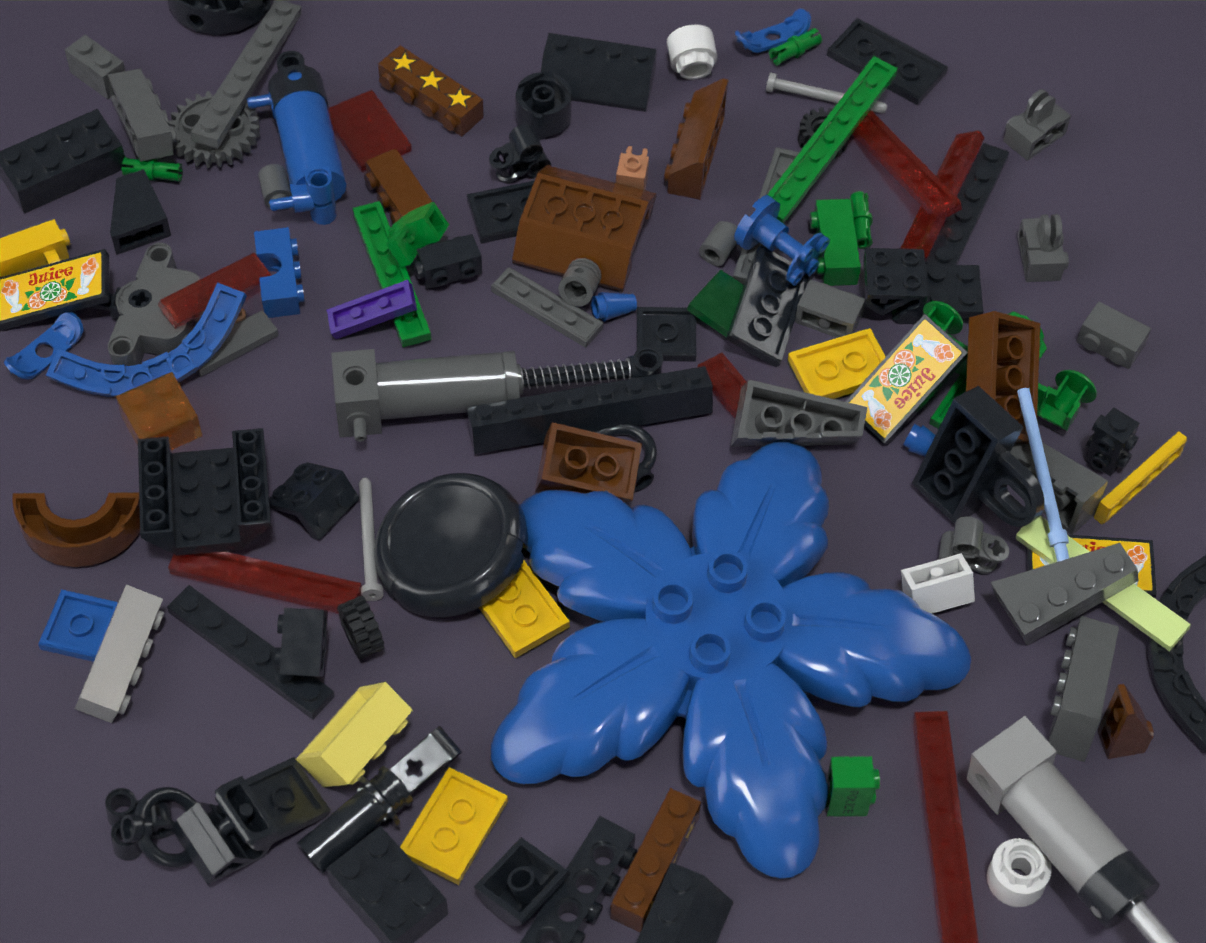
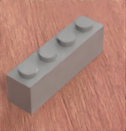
M126 584L74 709L110 723L113 722L117 713L124 714L131 696L125 694L129 684L135 686L142 670L141 667L136 665L140 656L146 658L153 642L152 639L148 638L151 628L158 629L164 612L159 610L162 598Z

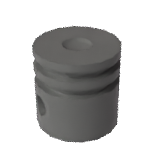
M578 258L571 262L558 288L559 294L565 302L573 306H583L589 303L602 277L598 265L586 258Z

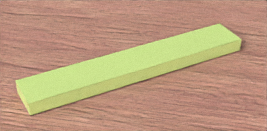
M1040 516L1037 520L1023 526L1018 531L1016 539L1049 564L1057 562L1054 547H1050L1047 534L1050 530L1046 519ZM1068 536L1069 543L1066 545L1069 558L1090 552ZM1136 584L1130 585L1102 602L1169 652L1190 629L1191 624Z

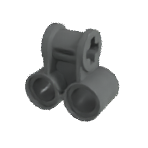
M961 517L956 520L954 531H947L942 534L938 560L962 553L971 570L986 575L996 569L997 563L1003 562L1008 557L1009 547L999 536L983 532L984 525L981 520L974 517Z

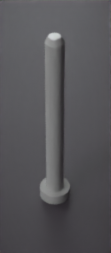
M771 72L766 86V92L773 93V90L776 89L838 103L844 93L778 79L776 78L777 74ZM877 101L870 111L885 113L887 105L884 102Z
M362 478L359 482L365 585L361 587V595L365 597L366 601H377L384 594L383 586L378 584L374 557L375 532L371 481L368 478Z

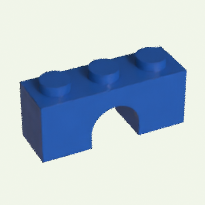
M289 227L254 231L259 271L277 272L272 276L259 277L264 313L268 318L300 314L299 302H305L303 285H297L296 279H302L300 262H294L293 256H299L297 239L290 238Z

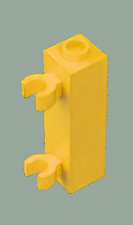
M55 219L0 238V277L68 259L69 254L66 246L71 245L65 228L60 230Z

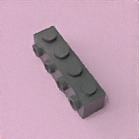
M141 68L108 74L110 98L139 161L160 159L173 155L172 143H176L175 130L173 126H169L166 111L161 110L158 95L153 94L151 80L145 78Z

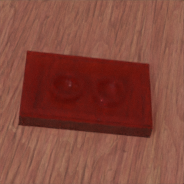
M373 90L328 108L334 133L361 172L366 171L365 161L395 148L400 155L412 151L411 143Z

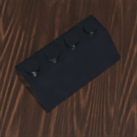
M548 33L543 52L541 72H544V76L553 77V74L565 79L571 88V101L646 112L656 72L657 49Z
M671 862L636 943H717L734 901L704 875Z

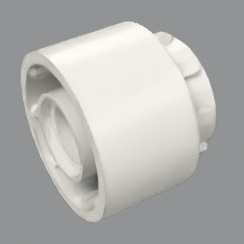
M688 25L676 29L668 36L667 47L671 67L675 72L680 73L681 77L695 80L707 76L712 71V67L717 62V52L713 32L710 28L703 25Z
M1021 838L1008 840L1002 843L993 855L987 871L988 886L993 895L1007 905L1014 907L1031 905L1042 896L1052 872L1051 861L1033 841ZM1012 869H1020L1026 874V876L1019 875Z

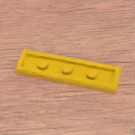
M1180 431L1171 437L1099 502L1094 519L1100 524H1105L1181 455L1187 442V437Z

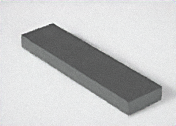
M510 267L491 285V292L585 348L603 330V322L578 307L568 304L561 297Z

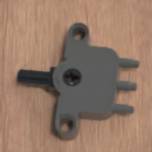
M155 243L149 246L136 274L137 280L131 281L121 288L117 287L115 294H110V302L90 307L108 310L112 319L117 320L107 347L113 365H138L141 363L144 353L161 355L177 348L196 326L204 313L206 300L211 298L214 289L202 287L200 277L197 274L176 268L172 249L168 244Z

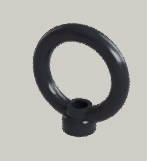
M625 424L595 432L608 436L628 435L639 440L644 446L645 456L638 465L634 490L641 491L652 483L654 474L650 470L653 468L657 458V447L654 439L646 430L633 424Z
M160 787L153 789L142 797L135 808L134 814L123 817L121 822L122 838L126 843L137 842L142 852L150 860L161 866L175 868L190 864L193 861L185 850L181 853L171 854L162 851L153 843L150 838L152 823L147 816L152 806L160 801L176 802L186 811L194 806L197 801L188 793L178 788Z

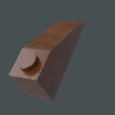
M1117 685L1097 730L1107 759L1145 753L1154 737L1151 722L1145 719L1142 708L1126 685Z

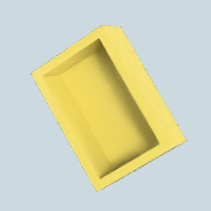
M386 682L359 687L296 760L323 787L352 785L358 781L357 779L361 775L363 776L365 773L363 767L368 761L376 759L383 753L387 747L384 743L391 735L398 734L407 725L408 721L406 718L413 710Z

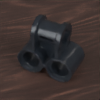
M527 124L515 127L509 134L510 142L496 148L489 156L490 165L496 170L498 179L503 183L514 182L527 173L530 177L536 178L539 171L547 165L551 166L543 146L532 127ZM500 155H502L504 159L503 162L499 158ZM509 168L511 175L508 174L506 169Z
M116 788L108 793L105 799L107 819L112 826L111 839L115 855L122 860H134L142 854V850L137 842H120L122 839L121 822L125 815L134 814L140 800H136L131 790ZM160 801L150 809L147 818L152 823L151 839H163L174 834L172 828L175 822L172 821L169 808L172 805V801ZM120 806L129 807V809L124 812L114 811L117 807Z

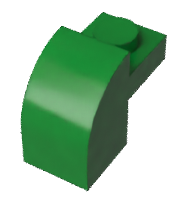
M431 202L410 211L395 222L388 230L391 237L386 245L401 267L410 265L417 255L416 249L440 241L449 223L436 204Z

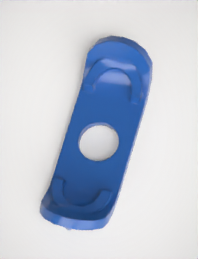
M798 9L791 17L786 18L783 23L753 33L750 31L741 33L737 30L735 35L737 36L738 43H743L745 50L748 48L752 53L763 52L787 42V39L793 35L800 36L806 33L811 24V15L805 9ZM768 34H778L780 36L777 40H768L765 37Z
M72 312L61 314L48 330L14 356L7 357L4 360L5 366L11 374L17 375L20 379L29 380L35 378L50 366L58 348L68 352L79 341L83 333L81 319ZM47 344L54 351L51 356L42 358L36 354L37 347Z

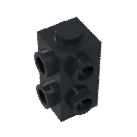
M473 234L458 236L451 240L429 244L416 249L417 261L413 262L414 270L418 279L423 278L427 289L444 286L450 282L482 274V255Z
M1114 407L1106 417L1101 414L1092 427L1094 433L1086 444V448L1089 450L1085 461L1091 464L1094 469L1104 472L1110 477L1118 467L1123 470L1132 457L1130 452L1139 440L1136 432L1140 423Z

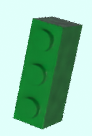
M816 200L815 210L810 212L809 215L810 229H815L816 234L822 233L830 239L828 247L817 258L820 263L816 273L822 276V283H826L829 286L858 285L861 265L851 200Z

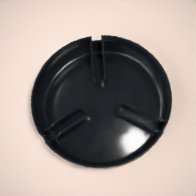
M449 473L433 477V479L426 482H421L405 492L391 506L380 524L374 548L375 565L380 582L394 601L398 599L403 608L423 616L448 617L477 609L499 595L519 571L524 560L521 549L528 546L525 515L517 500L507 489L484 476L471 473Z

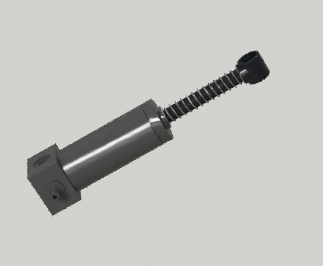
M653 347L640 348L633 356H628L625 361L620 359L617 362L610 360L608 363L604 361L597 363L594 361L593 364L586 362L585 365H581L579 362L578 365L571 363L570 366L562 364V367L554 365L551 368L547 365L546 368L539 366L538 369L531 367L528 370L524 367L522 369L520 364H517L515 351L380 363L375 361L374 349L331 353L339 438L354 436L355 440L359 442L366 440L367 435L382 434L381 420L463 413L467 412V407L520 398L519 394H523L524 387L530 389L536 386L538 389V386L546 388V385L554 387L556 384H560V386L568 384L570 386V383L578 385L579 382L586 384V382L590 381L592 383L600 381L601 383L602 380H608V382L616 379V381L617 379L625 380V378L631 379L660 374L663 367V356L658 349Z

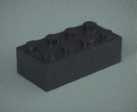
M98 109L0 151V177L24 214L122 171V167L128 166L122 164L125 157L123 145Z

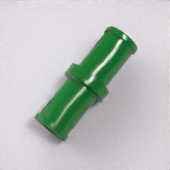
M812 28L800 36L793 35L787 39V42L769 50L770 59L778 56L777 59L773 60V63L779 65L792 57L798 58L806 50L822 43V36L818 34L813 37L814 34L819 32L816 28Z
M124 157L122 162L126 166L134 167H122V174L124 176L144 169L149 181L164 179L180 182L182 175H179V173L171 172H183L181 163L158 162L157 159L139 161V159Z
M857 191L851 194L850 200L857 245L860 249L870 247L873 242L871 238L873 216L869 213V195L867 193L864 194L863 191Z

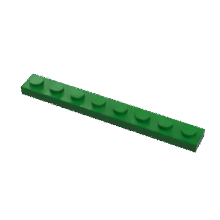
M873 56L767 194L780 203V211L777 216L779 221L783 224L786 222L896 77L898 68Z

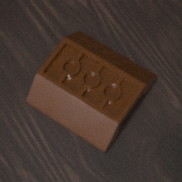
M547 165L537 173L520 218L512 263L564 276L573 260L586 258L596 263L601 270L602 277L599 286L623 292L632 268V253L644 219L649 220L657 193Z

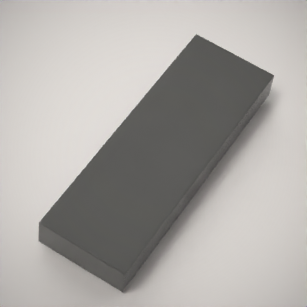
M263 310L236 323L220 349L206 364L197 370L198 374L202 377L279 336L278 329Z

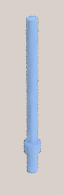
M1022 388L1017 393L1038 482L1044 494V508L1050 530L1047 535L1050 547H1054L1056 559L1059 562L1069 558L1066 545L1069 543L1067 531L1062 528L1030 389Z

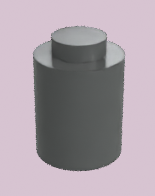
M267 165L259 171L258 178L267 207L270 208L269 201L272 199L291 196L287 172L282 165Z
M718 222L699 248L701 257L711 265L722 266L737 245V241L734 240L737 226L731 222Z

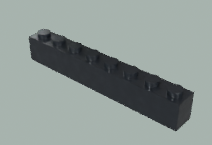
M702 366L467 407L469 435L474 454L542 443L552 422L597 432L625 424L639 426L713 413V385L706 367Z

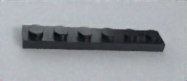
M986 143L982 144L925 264L958 265L1008 160L1009 151Z
M190 585L167 606L169 614L312 720L335 697L334 691L314 676L279 674L280 667H275L276 648Z

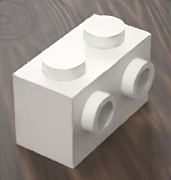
M962 553L901 570L903 592L915 600L921 609L931 614L975 602L973 572Z

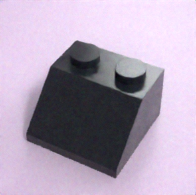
M520 837L479 880L474 888L485 907L509 926L524 925L565 881L570 872Z

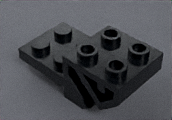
M865 248L863 263L866 306L879 315L883 316L892 311L893 320L898 324L915 325L924 315V305L930 301H941L949 304L960 314L962 319H969V317L983 314L979 265L925 264L924 249Z
M292 757L247 779L240 776L221 785L215 790V800L219 805L197 802L176 819L172 831L209 885L265 857L272 843L327 817L331 809L295 757Z

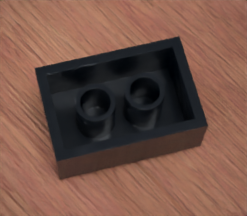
M381 826L326 868L330 886L380 943H414L448 915L447 899Z

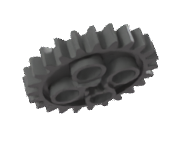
M207 91L206 97L203 98L198 93L195 94V101L186 98V106L178 104V112H171L172 120L168 121L169 126L174 127L176 134V143H172L173 149H176L178 157L184 155L185 162H189L194 158L195 166H199L204 161L207 168H210L212 162H216L217 166L221 167L222 161L225 160L232 165V158L236 157L242 160V152L251 153L250 145H257L256 137H260V123L256 109L248 108L246 102L218 148L191 141L192 129L214 97L210 91Z

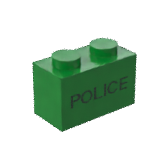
M872 756L831 757L826 777L828 786L826 801L827 817L868 815L870 804H875L876 790L880 788L879 769H873Z

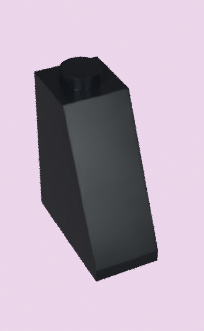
M144 169L116 178L110 236L116 255L171 236L167 216Z

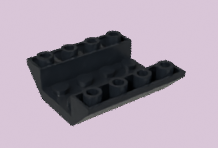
M263 428L232 431L233 448L172 453L169 436L138 439L141 539L180 556L242 550L270 528L271 518Z

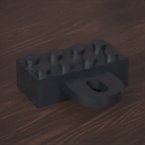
M980 386L954 398L912 484L954 524L957 519L969 517L979 511L983 503L1000 519L1015 527H1023L1037 520L1044 509V494L1037 478L1010 453L1023 426ZM1007 485L1024 500L1025 507L1009 493Z

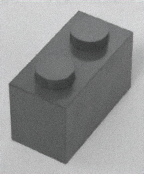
M84 35L65 49L70 73L109 100L108 74L124 72V62L87 35Z
M810 279L797 305L795 323L836 338L855 333L863 315L865 298Z
M1098 301L1082 324L1077 343L1110 359L1115 364L1130 369L1145 347L1152 328Z

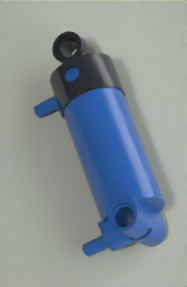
M286 51L277 58L278 72L268 82V94L247 98L248 108L250 109L271 105L290 180L291 196L270 200L271 211L294 207L295 213L310 210L311 218L315 223L327 225L332 223L337 217L335 201L341 198L346 191L347 185L329 114L328 99L320 73L312 67L305 66V60L301 53Z

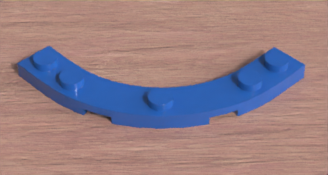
M217 282L204 313L193 330L182 340L183 343L171 352H165L155 358L142 362L143 364L133 366L103 364L58 348L46 376L51 380L74 389L106 397H132L163 390L183 381L213 357L230 334L247 296L244 292Z

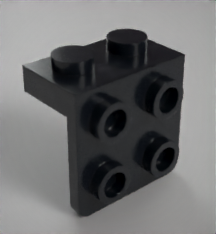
M306 462L296 467L293 474L273 491L272 496L269 498V506L271 509L296 515L313 539L320 540L360 497L342 470Z

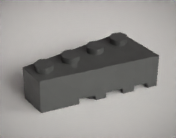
M748 380L741 388L730 447L765 446L773 442H791L800 446L854 445L863 436L867 407Z
M1042 442L1062 528L1070 535H1073L1095 515L1108 480ZM1015 443L1010 453L1037 478L1030 444Z
M1117 543L993 581L991 585L994 595L1028 646L1139 581L1137 567L1122 545Z
M1081 616L1077 628H1070L1066 645L1070 646L1071 649H1066L1063 656L1061 668L1066 670L1065 673H1060L1056 686V691L1060 692V694L1055 696L1050 715L1054 716L1048 742L1057 751L1056 754L1082 762L1086 760L1101 720L1119 626Z

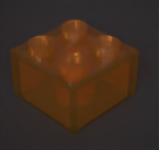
M173 372L116 396L121 417L137 446L138 439L169 436L171 450L202 437L198 416Z

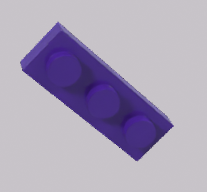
M405 280L327 309L331 335L338 339L417 310L413 286L409 280Z

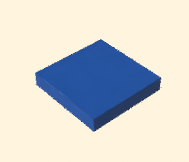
M61 589L38 643L40 650L94 662L118 602Z

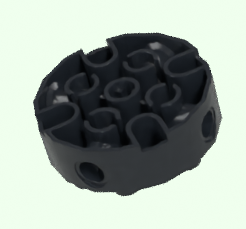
M168 0V5L171 13L185 27L197 32L218 36L224 33L237 32L257 24L270 10L273 0Z

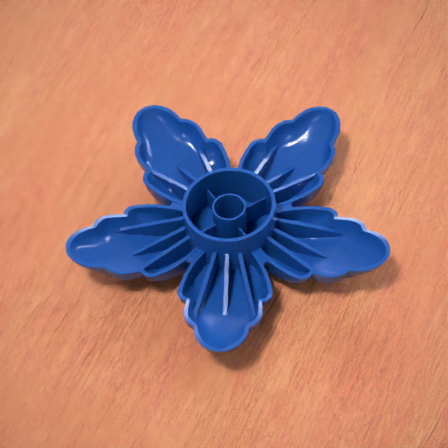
M773 442L754 452L747 460L736 461L727 466L721 476L717 490L705 491L696 500L692 523V548L689 547L684 535L663 511L652 506L636 505L630 508L620 498L608 491H593L586 494L567 490L542 491L526 498L520 504L527 524L528 546L523 548L530 552L529 563L539 577L559 586L557 597L564 606L580 614L605 622L580 629L565 638L556 648L552 656V662L536 670L526 678L520 689L517 704L506 715L494 734L490 749L491 760L495 769L502 777L521 784L540 783L550 780L559 774L570 777L586 776L599 770L614 756H618L623 760H634L642 756L664 735L676 717L682 716L686 719L683 736L684 773L693 785L704 787L708 811L713 822L724 833L736 838L741 852L757 870L771 877L791 878L809 867L816 856L820 833L818 816L824 810L828 797L825 772L819 761L827 751L826 732L819 715L803 690L819 698L851 707L867 705L871 701L872 696L890 701H909L917 698L924 690L946 689L961 682L970 670V651L963 637L951 625L921 609L915 600L900 590L870 589L869 584L864 579L843 572L823 573L804 577L817 564L828 548L827 534L822 525L828 516L829 499L826 490L821 486L822 472L819 463L814 455L803 446L791 442Z

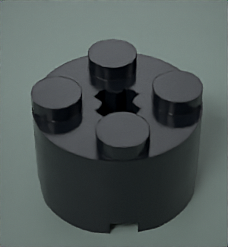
M538 72L526 76L519 82L515 95L518 125H530L539 140L559 134L570 126L571 88L565 79L553 74V77L544 76V72Z

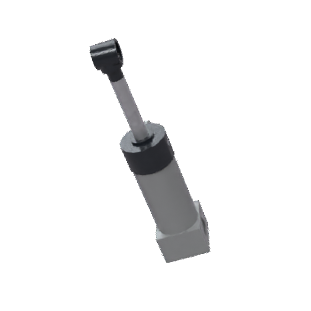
M1026 716L972 753L967 775L969 783L997 815L1005 809L1010 813L1074 888L1078 897L1105 929H1110L1129 918L1150 943H1178L1145 905L1159 888V882L1133 852L1128 851L1053 765L1057 751Z

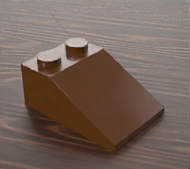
M552 422L544 439L535 492L567 490L586 494L593 491H608L623 502H632L642 443Z

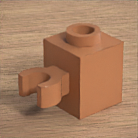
M632 146L627 148L626 154L621 153L616 173V183L646 190L649 157H647L648 151L646 148H643L640 156L632 154Z

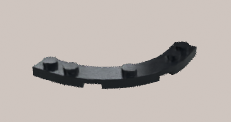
M1206 555L1182 571L1171 582L1160 600V603L1185 621H1187L1193 609L1206 597ZM1184 636L1170 652L1148 637V658L1156 689L1172 717L1206 753V701L1196 689L1189 672L1185 671L1182 658L1184 654Z

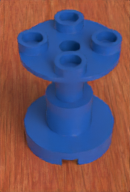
M769 195L761 197L752 205L756 209L751 216L745 214L735 231L734 240L745 250L753 248L758 243H761L770 251L778 248L793 259L788 268L786 280L792 285H796L805 273L811 276L816 271L820 263L817 258L828 247L830 239L822 233H817L802 245L788 234L789 227L777 219L780 203Z

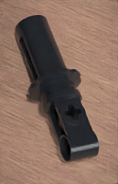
M438 726L391 769L383 765L378 769V775H375L370 780L361 775L357 779L360 788L358 787V792L316 828L301 838L297 845L317 870L324 874L328 866L357 845L383 822L387 823L389 821L392 825L398 827L401 823L397 812L404 805L409 806L414 802L411 794L436 772L441 771L461 754L462 750L444 729ZM410 763L413 767L419 764L421 766L420 777H417L415 774L410 777L406 775L408 771L407 764Z

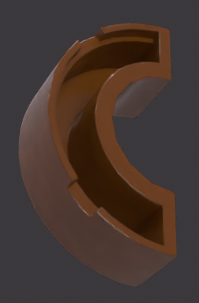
M139 492L108 493L105 503L96 513L86 518L75 520L61 518L52 513L45 493H13V509L25 541L40 557L58 565L83 567L102 563L124 551L140 532Z

